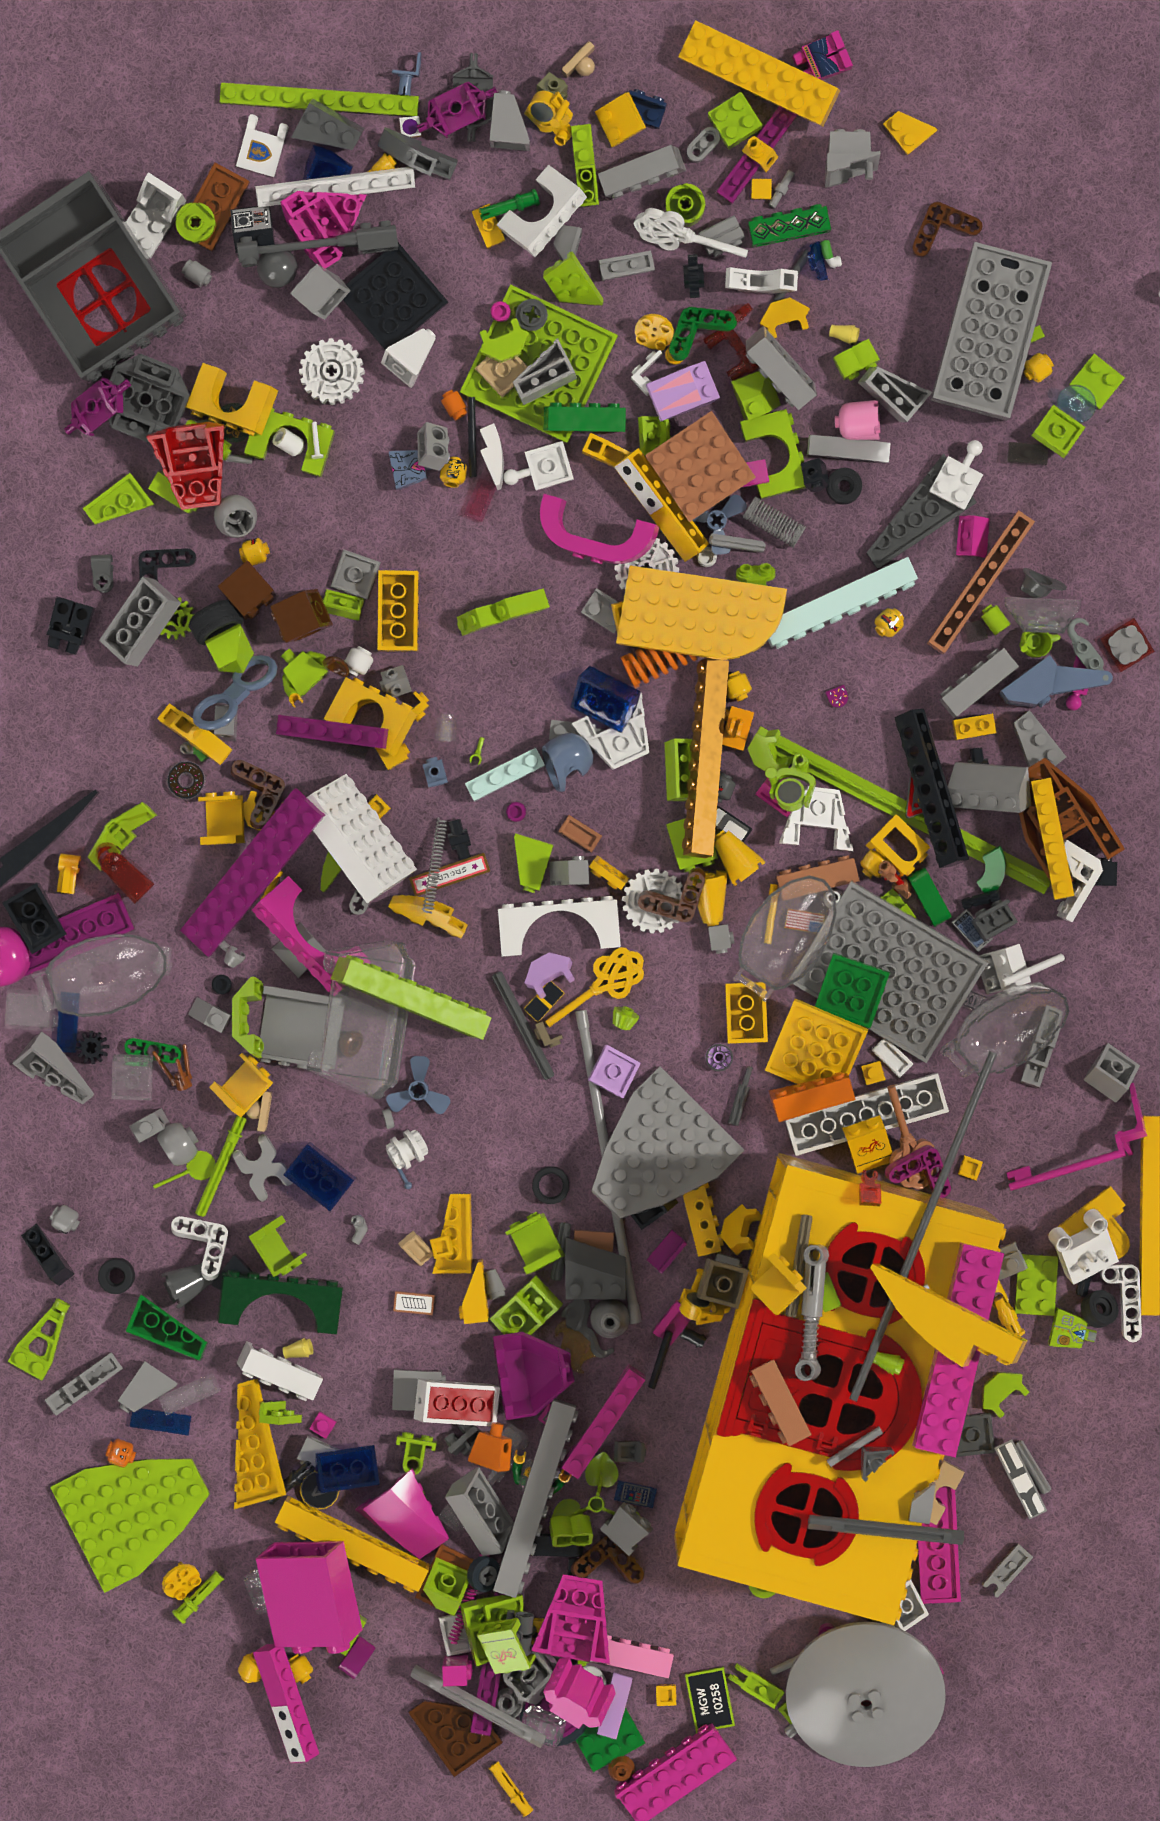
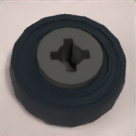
M488 1556L476 1558L470 1564L467 1571V1579L470 1586L480 1592H489L494 1589L500 1564L494 1558Z

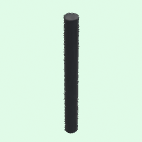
M467 397L469 477H477L475 397Z

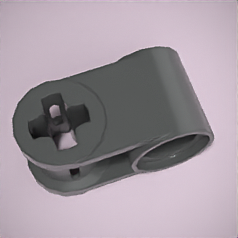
M112 554L91 555L93 585L102 593L110 592L113 588ZM103 578L108 582L104 584V587L99 585Z

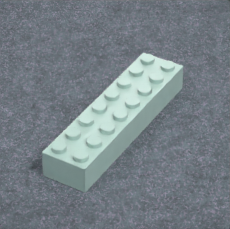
M909 557L783 614L776 632L768 639L771 648L776 646V649L787 645V640L794 638L795 641L807 635L806 632L809 630L816 632L824 628V623L828 621L831 624L842 620V615L846 613L849 616L859 612L861 610L860 607L865 604L868 608L878 603V598L884 596L885 599L896 595V590L900 588L905 591L913 587L918 577Z

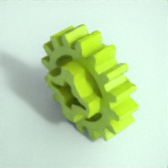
M181 597L178 600L181 602L180 606L184 609L176 610L174 613L179 615L177 618L178 625L169 620L160 633L162 636L167 633V639L174 635L175 640H178L180 634L185 638L186 631L191 633L189 622L195 615L191 614L194 608L187 607L188 601L182 603ZM185 617H187V623H186V625L183 627V625H182L183 619H184ZM173 626L177 631H169L166 627Z

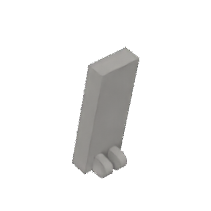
M651 250L598 261L602 281L655 270Z

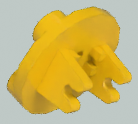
M644 315L635 325L636 342L650 349L662 351L673 339V326L667 318L661 315Z
M180 1561L178 1566L171 1569L163 1577L162 1589L167 1596L183 1600L196 1586L200 1585V1574L195 1566L183 1564Z

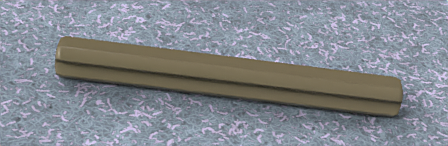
M806 1214L801 1216L793 1270L795 1269L802 1277L805 1268L803 1254L804 1250L808 1247L812 1216ZM800 1295L786 1308V1316H797Z

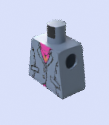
M418 450L389 451L396 490H401L427 479L425 471L431 470V468L418 465Z

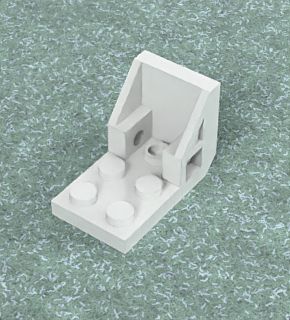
M148 172L136 199L138 204L126 223L151 259L176 220L178 211L185 205L186 200L183 194Z
M1064 839L1070 875L1077 882L1072 884L1074 896L1068 897L1066 901L1060 903L1057 908V916L1063 920L1073 922L1103 870L1101 861Z

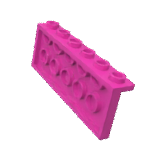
M712 1723L708 1726L707 1724L703 1725L698 1729V1733L692 1737L687 1736L681 1741L679 1746L676 1748L671 1747L665 1752L663 1757L660 1759L655 1758L648 1764L647 1768L636 1771L630 1780L620 1782L614 1790L616 1798L621 1800L635 1821H649L737 1760L733 1751Z

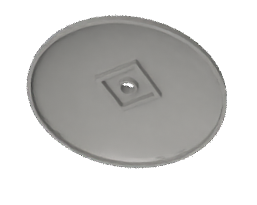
M856 1622L841 1625L822 1633L800 1652L788 1675L786 1704L793 1727L803 1741L814 1751L827 1759L844 1765L874 1767L890 1764L909 1756L924 1745L932 1736L944 1711L945 1684L942 1671L935 1657L916 1637L891 1625L876 1622ZM863 1700H869L872 1702L871 1705L867 1707L861 1705V1702Z

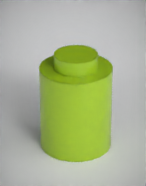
M990 604L982 610L984 615L981 618L994 635H997L1011 624L997 605L993 607Z

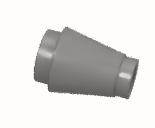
M496 1269L485 1272L487 1296L490 1297V1300L505 1296L504 1291L506 1289Z

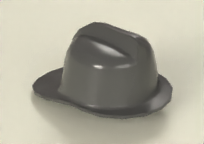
M1023 568L1026 576L1021 585V590L1032 597L1042 598L1047 596L1053 589L1063 591L1067 588L1059 580L1039 574L1032 569Z

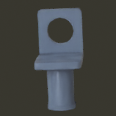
M418 52L416 72L392 70V74L400 76L399 95H404L405 87V95L411 96L412 78L420 76L421 52Z

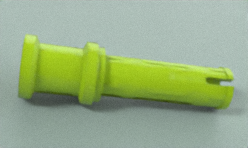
M215 1570L191 1597L184 1598V1602L176 1610L172 1611L173 1615L181 1623L185 1624L186 1619L193 1612L198 1611V1605L225 1579Z

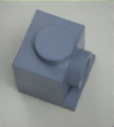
M437 757L426 759L423 769L428 787L431 788L448 783L442 759L438 760ZM432 768L438 769L437 775L431 774Z

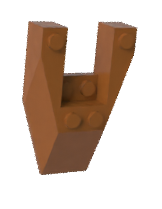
M1046 758L1028 768L1031 806L1019 813L1025 841L1049 881L1050 876L1031 781L1051 778L1063 840L1082 828L1087 827L1107 860L1125 850L1091 795Z

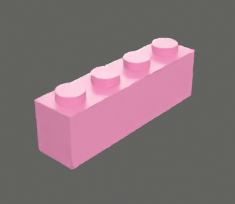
M607 1635L610 1664L607 1665L669 1678L674 1654L670 1653V1649L659 1647L658 1650L651 1649V1645L639 1642L638 1646L631 1644L632 1640L620 1638L619 1641L612 1640L611 1635Z

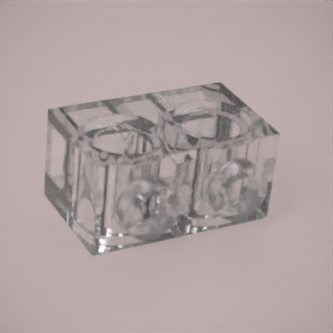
M258 1569L250 1571L243 1580L255 1611L259 1615L267 1612L259 1572Z

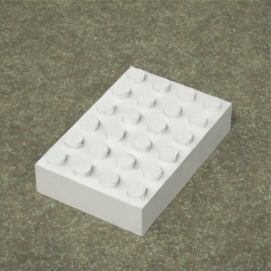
M347 774L307 797L325 814V817L313 831L367 904L417 870L413 861L402 850L400 843L393 838L389 828L382 823L377 812L370 807L366 797L359 792L354 781Z

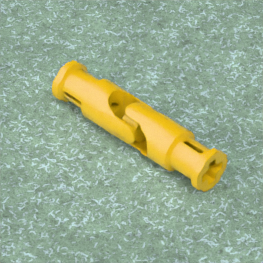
M998 1279L995 1292H1000L1001 1294L993 1299L992 1306L995 1309L997 1308L1001 1324L1007 1330L1022 1336L1025 1334V1330L1021 1328L1017 1321L1018 1316L1009 1304V1299Z

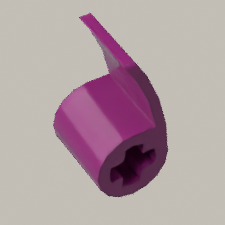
M359 1637L352 1649L339 1664L338 1669L352 1679H355L374 1652L375 1647L362 1637Z

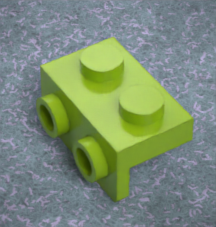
M658 416L638 417L640 451L645 456L670 439L669 419L660 422Z

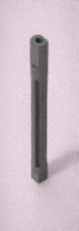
M809 1515L808 1529L962 1545L964 1542V1531L818 1515Z

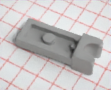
M1017 1543L982 1581V1585L988 1587L992 1583L996 1584L997 1588L993 1591V1594L996 1598L999 1597L1012 1580L1031 1561L1033 1556Z

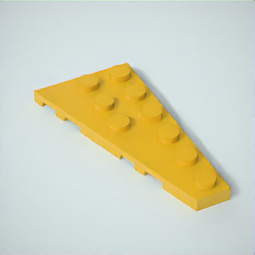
M258 1379L237 1384L239 1421H236V1429H238L235 1453L237 1484L234 1487L236 1492L234 1509L286 1495L270 1426L267 1423H259V1409L261 1402H263V1397Z

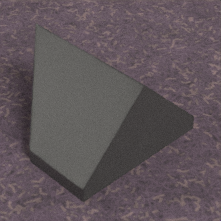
M861 1447L862 1479L866 1482L868 1480L867 1476L872 1471L875 1473L886 1462L884 1459L890 1454L893 1455L895 1453L891 1447Z

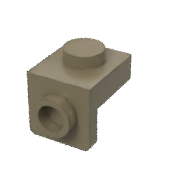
M543 1021L535 1024L537 1027L533 1029L538 1040L542 1039L544 1046L549 1045L552 1048L561 1044L562 1034L551 1039Z

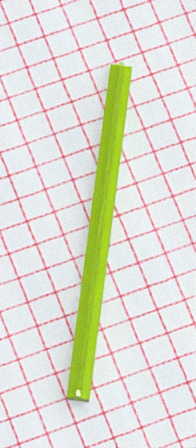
M782 736L778 738L777 742H773L780 757H791V764L796 754H801V756L803 754L809 762L808 773L891 816L897 814L908 825L929 835L923 813L906 818V800ZM960 829L968 856L985 864L982 858L983 854L996 847ZM1003 851L1006 859L1005 875L1045 894L1050 886V881L1045 873Z

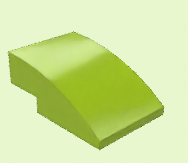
M534 1276L490 1317V1320L504 1335L517 1332L531 1335L558 1311L563 1303L537 1276Z

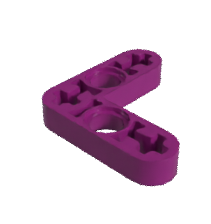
M926 1145L888 1165L885 1169V1176L893 1183H900L924 1170L930 1189L933 1192L943 1163L939 1152L931 1145ZM929 1152H931L930 1158L933 1162L927 1158ZM911 1160H916V1165L913 1168L909 1169V1162ZM938 1167V1174L931 1176L932 1169ZM948 1177L941 1192V1198L949 1195L951 1191Z

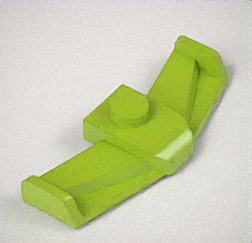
M141 802L116 818L111 819L104 826L102 833L87 857L102 871L117 846L124 850L137 837L132 830L153 819L157 814L147 804Z

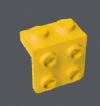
M772 1253L767 1259L773 1266L751 1286V1290L775 1315H779L807 1287L801 1282L803 1277L795 1269L791 1271L788 1268L790 1263L782 1255L778 1258Z

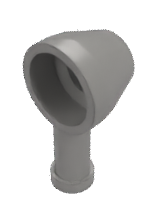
M225 941L219 946L226 952L224 962L232 968H235L246 958L243 952L240 955L235 952L237 948L230 946Z

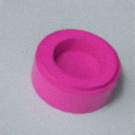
M499 301L492 305L491 316L495 321L504 322L510 317L511 311L507 303Z

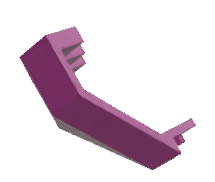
M524 1332L493 1336L498 1380L506 1420L536 1416L575 1381L571 1368L570 1352Z

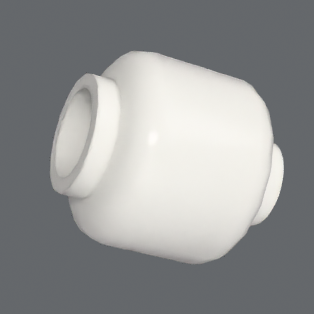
M360 646L351 648L344 660L349 667V673L355 676L367 674L373 663L372 653Z

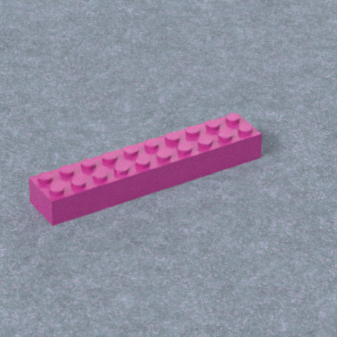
M961 1242L947 1299L989 1320L1004 1253ZM935 1348L912 1445L915 1448L956 1458L981 1354L977 1349L969 1365L961 1367Z

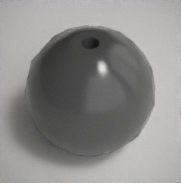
M290 251L261 254L259 261H257L259 278L272 288L284 287L292 282L297 274L298 264L295 256Z

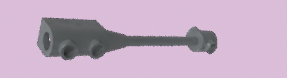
M386 220L380 221L377 227H371V223L359 224V229L336 236L335 238L257 246V241H252V237H242L240 242L237 243V253L242 267H253L258 265L259 254L337 245L340 247H357L358 255L398 250V239L395 224L391 225V222Z

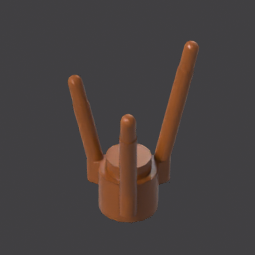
M186 1044L182 1045L186 1072L182 1070L179 1059H176L178 1072L174 1074L175 1078H173L155 1051L152 1052L169 1078L171 1085L176 1086L178 1091L186 1090L192 1086L190 1080L192 1075L190 1073Z

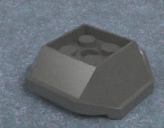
M138 354L115 366L110 381L119 385L127 379L131 386L123 392V413H116L108 419L112 429L149 443L147 435L169 427L179 426L190 394L178 368L143 354ZM145 395L151 396V402L147 405L141 403V399Z

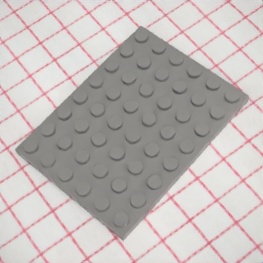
M851 880L790 980V983L818 998L833 952L889 971L890 974L872 1026L868 1029L927 1063L987 966L988 961Z

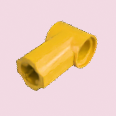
M60 854L57 892L75 893L76 878L80 870L78 864L81 861V856Z

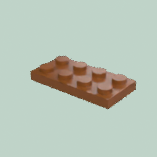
M215 162L193 203L205 204L214 214L216 227L213 234L207 240L197 243L211 252L215 249L231 219L230 209L237 208L250 184L249 180ZM192 218L191 227H199L201 219Z

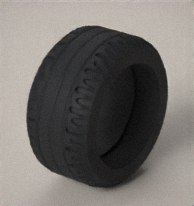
M220 600L198 611L190 619L189 628L196 641L201 645H206V640L238 624L242 626L243 616L230 600Z

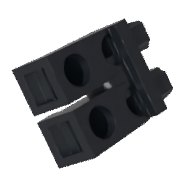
M57 596L46 634L49 635L48 647L59 650L61 640H66L68 644L65 652L76 655L80 645L84 644L96 608Z

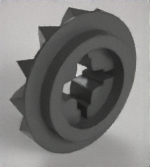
M536 299L523 301L516 310V318L520 327L527 331H537L547 321V309L542 302ZM533 307H535V315H538V317L533 318L531 323H529V317L523 313H530Z

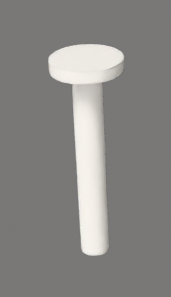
M312 422L315 451L312 459H320L324 456L319 451L317 422Z

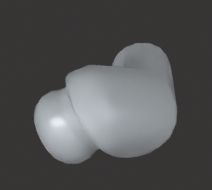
M354 1215L351 1218V1223L354 1225L356 1232L351 1241L359 1245L368 1227L361 1215Z

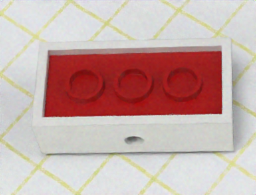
M418 1379L414 1419L429 1423L491 1426L492 1422H497L500 1387L485 1383Z

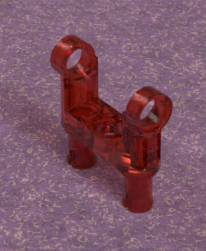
M749 303L735 312L734 316L737 324L754 310ZM734 329L731 331L716 330L703 339L710 350L723 340H727L731 347L735 348L736 354L740 358V363L726 371L727 376H731V381L738 379L746 372L752 373L759 368L756 362L752 364L746 357V347Z

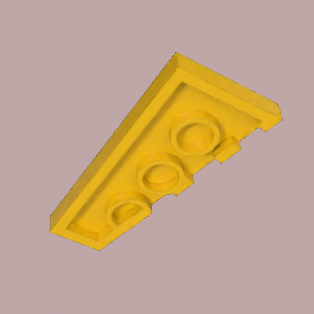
M471 1193L450 1194L445 1222L440 1237L450 1235L455 1254L437 1258L432 1274L473 1273Z

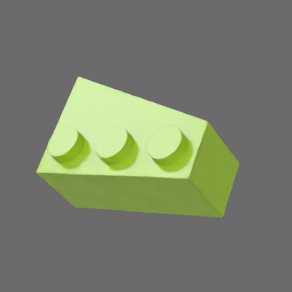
M674 738L664 742L667 801H686L688 799L689 790H687V782L690 779L688 766L692 755L690 750L692 739Z

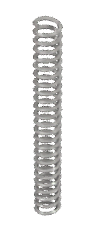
M439 817L436 822L437 829H435V840L433 841V851L431 852L433 855H431L432 859H430L431 866L429 867V877L426 882L428 885H426V896L424 897V907L422 908L424 912L430 914L432 912L424 909L433 910L434 908L430 906L435 904L426 903L425 901L435 902L434 899H427L426 897L436 898L434 895L437 893L433 891L437 889L431 887H437V885L429 884L428 882L438 883L436 880L439 878L436 876L440 875L439 873H434L440 872L439 869H432L431 867L441 868L439 866L441 862L438 861L442 859L437 857H442L443 851L441 850L444 849L440 847L444 846L443 843H436L435 841L445 842L444 838L446 837L443 835H446V833L442 831H447V829L438 828V826L447 827L446 824L448 823L445 820H439Z

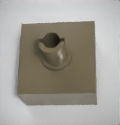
M706 1258L696 1297L738 1309L749 1270Z

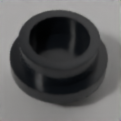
M217 975L212 980V988L217 994H226L230 991L232 982L228 976Z

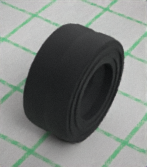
M836 469L828 478L830 486L826 487L827 494L838 504L854 502L862 491L861 477L853 469ZM843 480L850 484V489L846 492L841 491L838 486Z
M1096 1290L1085 1296L1081 1302V1314L1084 1320L1092 1327H1105L1114 1322L1118 1316L1117 1301L1105 1290ZM1097 1304H1099L1102 1307V1314L1097 1311Z

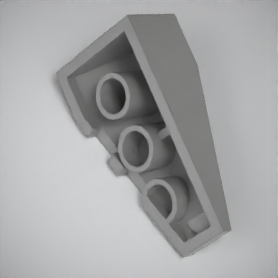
M42 1031L28 1043L12 1063L33 1079L35 1075L45 1079L44 1085L48 1087L51 1085L59 1086L62 1094L81 1104L87 1102L94 1095L93 1091L57 1043Z

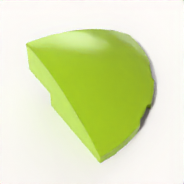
M517 1594L516 1598L502 1595L460 1604L468 1642L476 1667L489 1662L477 1637L483 1623L506 1620L507 1610H514L515 1613L523 1612L522 1594Z

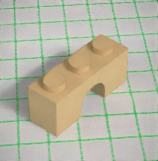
M944 1459L938 1464L940 1469L939 1478L937 1481L934 1480L935 1493L930 1522L935 1525L938 1524L946 1509L944 1504L936 1500L937 1490L943 1486L956 1490L965 1473L962 1469Z

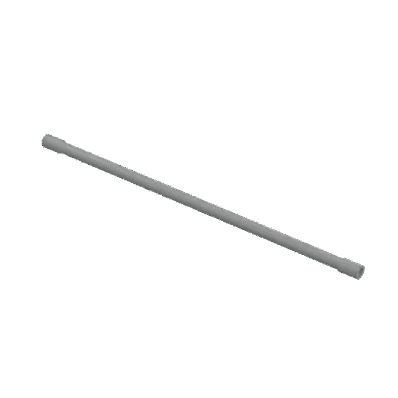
M586 1009L575 1011L581 1037L587 1077L589 1078L595 1066V1059ZM588 1081L601 1156L603 1157V1152L609 1138L599 1086ZM612 1212L619 1255L626 1257V1297L630 1324L640 1323L642 1319L637 1302L623 1218L619 1219Z

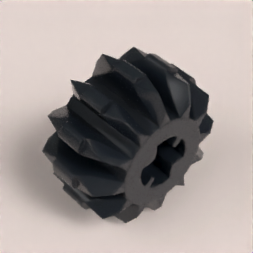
M92 1030L89 1032V1037L86 1033H83L82 1037L84 1040L77 1039V1042L82 1044V1046L75 1047V1050H82L77 1056L80 1058L85 1055L84 1063H87L89 1058H91V1064L96 1063V1058L99 1062H102L103 1058L101 1055L108 1056V1053L103 1051V1049L110 1048V1045H103V1042L107 1041V1037L100 1040L101 1032H98L94 1037V1031ZM90 1042L97 1045L95 1053L88 1050Z

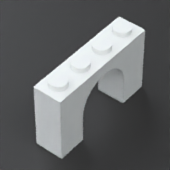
M550 165L536 179L539 185L554 198L553 207L549 214L539 221L527 222L509 210L497 224L506 236L534 257L544 249L545 245L557 234L558 230L570 219L571 215L587 198L580 187Z

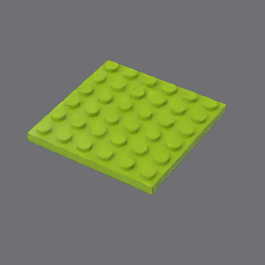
M510 284L502 301L509 305L510 317L504 322L493 320L487 333L488 337L495 339L512 332L511 320L516 318L518 306L525 300L536 299L546 307L547 321L537 331H527L529 332V337L518 357L527 366L532 365L558 338L575 371L577 379L523 405L515 387L502 398L475 370L487 357L482 355L479 350L460 393L467 397H475L476 401L568 443L573 431L543 430L544 406H550V402L562 403V407H569V403H581V407H585L618 335ZM533 307L530 313H523L529 317V323H531L533 318L538 317V315H535V307Z

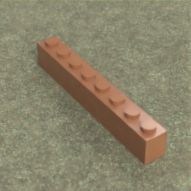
M1019 510L1016 512L928 640V645L941 654L947 651L1034 524V520Z

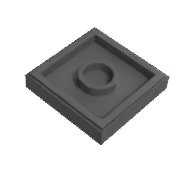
M991 1413L966 1415L956 1457L995 1453Z

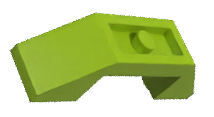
M250 977L232 998V1037L250 1054L257 1058H262L264 1050L262 1039L255 1034L247 1035L249 1033V1025L247 1023L249 1006L247 1002L262 1001L264 986L262 981L256 977Z

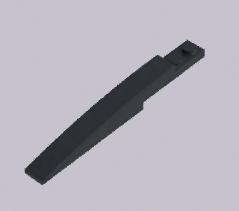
M96 789L2 856L0 858V862L3 864L0 868V889L48 849L99 795V791Z

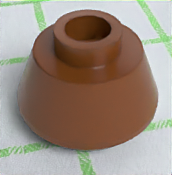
M628 1756L617 1757L608 1765L609 1775L617 1782L628 1781L635 1773V1764Z

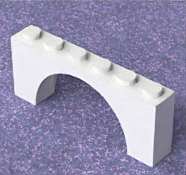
M613 896L601 897V901H593V897L581 898L579 903H573V899L561 900V904H553V901H542L541 906H534L533 902L522 903V907L514 908V904H504L502 909H498L502 956L522 955L523 939L531 924L542 915L553 911H569L586 919L596 931L601 949L621 947L617 900H613Z

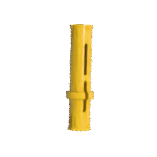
M497 1761L488 1769L510 1797L509 1801L511 1804H515L523 1817L530 1814L533 1808L524 1798V1793L519 1791L503 1769L500 1762Z

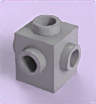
M403 665L381 672L382 681H379L383 693L387 692L392 697H398L412 691Z

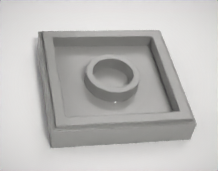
M343 549L330 587L368 600L381 562Z

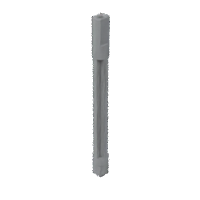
M415 1665L410 1677L539 1748L544 1744L547 1736L457 1686L443 1687V1679L432 1674L418 1665Z

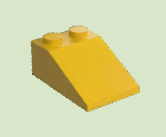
M483 1259L478 1260L462 1306H459L460 1320L464 1319V1324L488 1322L489 1320Z

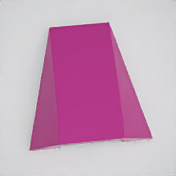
M413 1468L399 1477L395 1484L373 1500L369 1498L355 1509L419 1559L449 1539L441 1521L432 1510V1504L426 1499L423 1487L417 1482Z
M563 1574L531 1651L560 1658L570 1657V1659L610 1664L603 1581Z

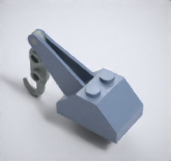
M1073 619L1067 627V633L1072 641L1075 654L1086 669L1057 666L1049 655L1001 690L999 695L1006 704L1029 708L1039 706L1041 708L1051 700V695L1107 686L1112 682V674L1103 669V659L1091 643L1077 635L1074 630L1075 625L1078 623L1088 626L1089 623L1085 619Z

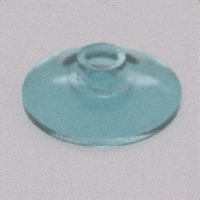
M1071 385L1061 391L1058 396L1057 406L1079 423H1083L1094 415L1096 400L1092 392L1080 385ZM1076 399H1079L1082 403L1078 404Z

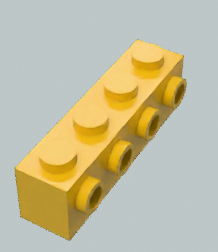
M708 1183L683 1195L698 1257L720 1252V1246H724L721 1234L717 1235L715 1227H718L719 1224L717 1216H712L711 1208L714 1207L712 1196H707L706 1188H709Z

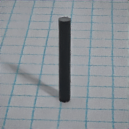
M665 1331L648 1384L649 1388H656L673 1335L671 1331Z

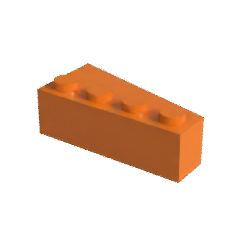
M843 1072L835 1073L827 1078H818L809 1082L769 1090L774 1112L779 1122L856 1100L850 1077L847 1073Z

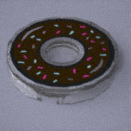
M184 760L177 762L170 768L167 773L166 782L169 791L175 797L190 800L203 792L206 786V776L200 765L193 761ZM188 774L191 776L192 782L189 786L182 785L181 777Z

